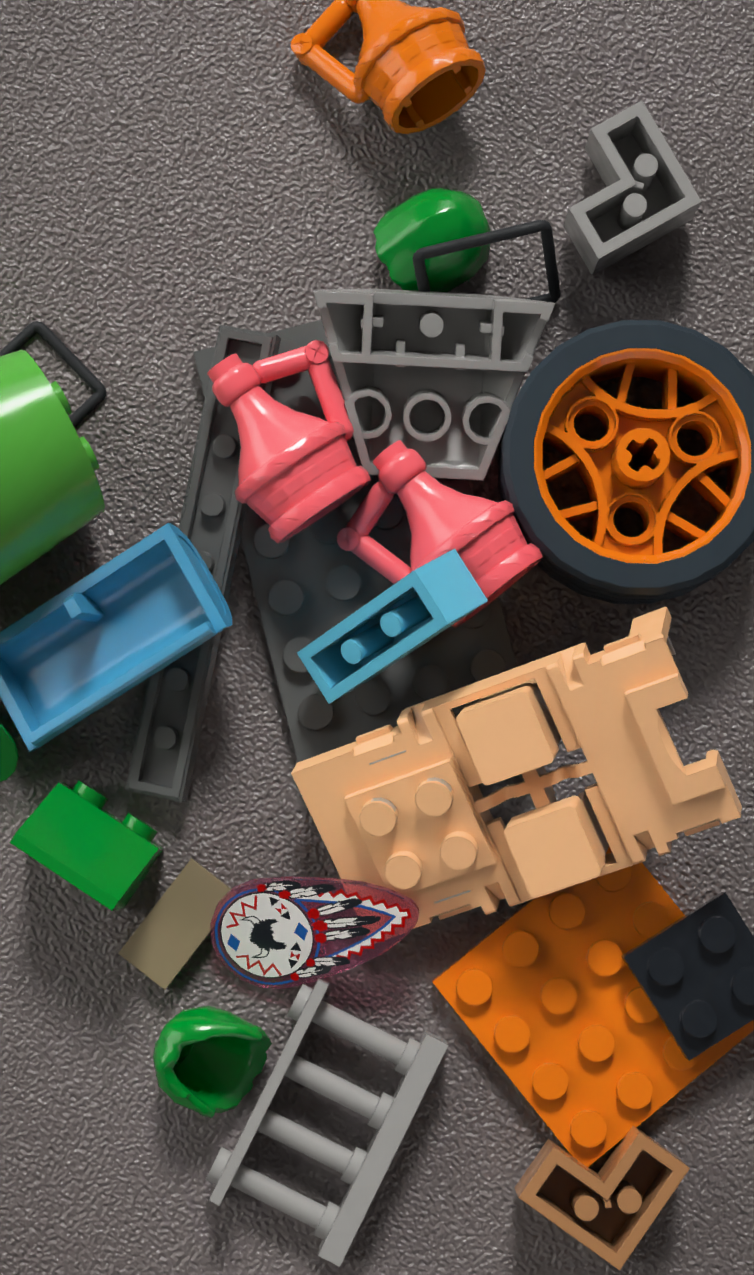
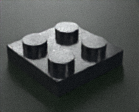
M726 892L719 893L621 956L679 1049L689 1061L754 1020V936Z

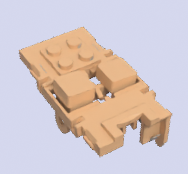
M662 607L634 618L629 636L604 645L603 651L591 655L586 643L564 649L405 708L398 717V726L386 725L357 736L355 742L298 762L291 774L348 894L358 892L361 899L371 895L374 902L385 899L388 906L398 903L401 909L409 908L412 918L405 919V928L395 927V935L429 924L437 916L439 920L479 906L488 915L497 912L499 902L502 899L506 898L508 905L511 907L646 861L647 850L656 848L659 856L670 853L672 841L678 839L680 833L684 832L685 836H689L718 826L721 823L740 818L742 805L718 750L707 751L706 759L683 766L659 708L688 698V691L672 656L676 655V652L668 636L672 618L668 608ZM479 699L476 702L465 705L458 716L455 717L452 708ZM561 738L567 752L582 748L587 761L578 764H567L548 773L546 772L544 766L552 763L559 751L558 744ZM593 773L596 784L585 787V791L579 793L578 796H571L559 801L556 800L552 785L567 778H578ZM522 774L524 779L523 782L504 786L483 797L478 786L481 783L491 785ZM530 793L536 809L512 817L507 826H505L501 817L493 819L489 809L510 798ZM610 846L612 852L606 854L608 847ZM355 907L359 916L380 917V920L376 923L363 925L364 928L370 930L368 936L392 918L379 912ZM385 934V938L394 936V935Z

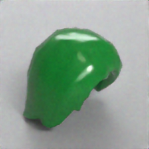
M435 188L416 194L399 206L387 211L380 219L373 233L377 240L375 245L376 253L380 261L387 266L389 277L392 281L399 285L402 290L418 291L413 265V255L418 249L490 232L491 230L481 203L473 196L461 191ZM490 244L425 259L430 291L448 293L474 277L488 260Z
M212 1006L183 1009L164 1026L159 1039L155 1043L153 1062L158 1086L174 1103L191 1109L202 1116L212 1118L215 1113H223L236 1108L242 1098L253 1088V1079L261 1073L267 1060L266 1051L272 1044L271 1040L261 1027L253 1025L231 1012Z

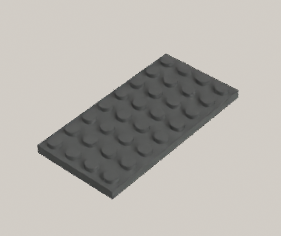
M322 319L269 333L281 338L278 354L307 346L314 340L324 342L329 349ZM215 347L193 352L204 397L209 380L207 373L212 366ZM329 349L328 358L331 363L336 380L338 382L339 388L341 390L334 362L332 360V356ZM308 370L272 381L270 396L274 400L295 411L326 421ZM352 436L347 443L356 465L362 466L355 439ZM369 474L371 481L358 493L308 528L279 544L270 537L268 531L270 525L247 505L241 542L298 762L355 742L357 736L386 725L398 726V717L405 708L518 667L502 605L498 597L462 625L456 628L450 626L368 682L328 704L297 655V652L394 585L351 551L341 549L337 543L338 532L346 527L372 486L379 481L378 475ZM435 478L447 487L463 494L472 495L469 480ZM394 494L392 501L369 533V536L411 567V530L406 511L398 495ZM479 699L452 708L455 717L458 716L465 705L476 702Z

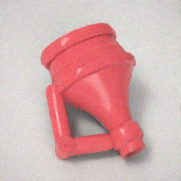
M319 340L311 341L307 346L259 360L253 365L246 362L243 363L237 353L216 364L207 373L214 383L212 390L221 405L231 408L238 426L241 450L238 469L239 486L235 490L236 500L242 504L246 503L270 525L268 528L270 537L278 544L290 539L329 514L371 481L369 472L362 466L356 465L347 441L352 438L354 429L348 418L344 399L328 358L329 349L324 342ZM308 370L326 421L295 411L274 400L260 387V383H268Z
M401 440L387 447L373 460L372 463L379 470V481L372 486L346 527L341 529L337 535V543L341 549L351 551L393 584L415 569L456 549L488 601L453 624L454 628L462 625L487 607L526 575L543 558L537 546L532 543L527 544L513 515L515 511L512 503L506 500L495 502L482 497L463 494L441 484L426 472L427 465L421 455L414 449H407ZM394 494L398 495L406 511L411 530V567L369 536V533L392 501Z

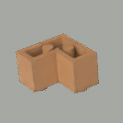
M632 1126L627 1135L613 1150L598 1174L548 1138L514 1189L519 1199L620 1270L690 1168L679 1157L637 1127Z

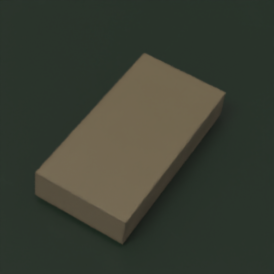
M191 858L118 954L166 990L213 930L222 907L238 893ZM236 898L226 906V908L223 910L220 916V919L223 917L225 911L232 904V902L236 900Z

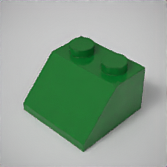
M78 780L73 788L58 782L18 829L9 843L111 911L125 908L163 851L162 847L152 841L158 832L130 813H127L123 821L104 810L103 807L108 798L84 782Z

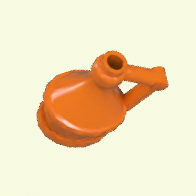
M334 0L305 33L297 34L292 39L290 45L291 50L302 65L311 68L352 102L360 104L371 100L383 110L384 120L389 128L396 133L402 134L423 131L455 113L475 94L482 84L486 72L481 55L474 49L469 48L464 35L465 25L459 13L443 7L410 6L400 0ZM353 12L358 13L363 30V43L355 74L323 49L326 43L351 17Z

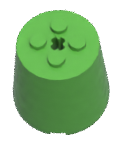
M25 350L0 356V585L105 511L103 495L94 472L99 469L96 456L85 437L78 436L69 418V415L72 414L71 407L59 384L56 381L49 383L37 363Z

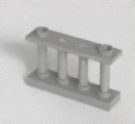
M319 977L313 989L302 984L287 1014V1017L297 1021L233 1152L221 1147L205 1180L216 1185L209 1201L220 1206L229 1186H232L315 1228L313 1235L322 1239L319 1245L318 1256L340 1267L446 1052L448 1043L446 1040L426 1030L420 1042L409 1038L406 1043L322 1000L330 982ZM310 1022L396 1064L394 1071L403 1076L393 1097L384 1092L379 1097L295 1055ZM285 1076L368 1118L367 1125L376 1129L367 1150L364 1151L355 1147L354 1151H351L269 1110L268 1107L283 1077ZM256 1131L342 1173L340 1180L348 1183L349 1186L340 1205L338 1206L329 1201L327 1206H324L241 1164Z

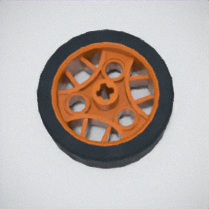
M622 320L590 328L562 343L531 371L512 404L498 452V489L501 500H506L513 504L515 511L513 515L527 544L532 543L540 549L543 558L537 565L549 577L580 595L613 604H652L683 596L713 579L725 570L754 541V376L727 348L694 329L661 320ZM620 377L615 398L596 384L597 382ZM632 377H645L662 382V409H645L625 403ZM677 389L690 396L695 402L677 408ZM585 414L599 418L605 429L604 437L596 441H586L580 438L575 431L574 420ZM683 429H693L701 433L706 443L705 453L692 456L683 452L677 442L678 432ZM543 442L554 447L566 457V459L544 471ZM635 457L641 459L644 463V466L638 472L628 465ZM576 468L587 487L591 502L558 510L549 494L547 484ZM727 468V487L725 493L706 474ZM689 484L718 512L707 532L670 511L679 493ZM629 508L640 514L644 523L642 534L637 537H627L618 532L613 519L615 512L620 509ZM593 516L591 541L580 535L569 522ZM664 528L690 544L681 549L663 553L662 539Z

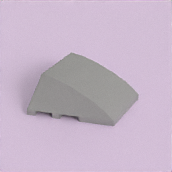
M390 289L313 290L343 394L348 418L353 426V436L362 467L369 474L378 475L379 470L372 463L373 460L387 447L401 440L407 449H414L421 455L427 465L426 472L433 478L484 480L507 424L512 404L524 376L529 370L533 354L555 303L465 293Z

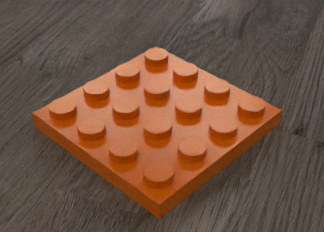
M610 846L608 847L606 854L612 852ZM642 862L530 900L432 980V983L571 1156L587 1167L621 1141L632 1126L638 1127L754 1031V1020H752L690 1061L685 1058L621 957L685 916Z

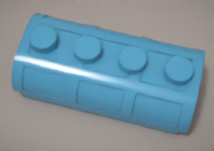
M167 523L0 632V698L29 752L40 748L213 636L232 626V615L229 606L207 565L187 536L178 527Z

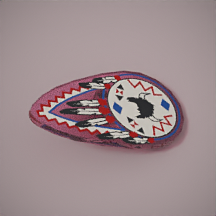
M298 876L253 879L234 886L218 902L210 923L212 946L222 964L240 980L260 988L285 989L315 982L318 978L330 977L382 955L399 943L415 927L419 918V908L407 896L389 888L364 881Z

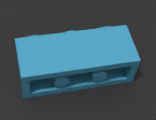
M453 549L409 573L298 651L297 655L328 704L368 682L488 600L456 549Z

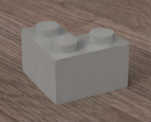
M643 101L591 128L585 151L604 181L606 188L570 207L563 227L593 276L693 220L702 201Z

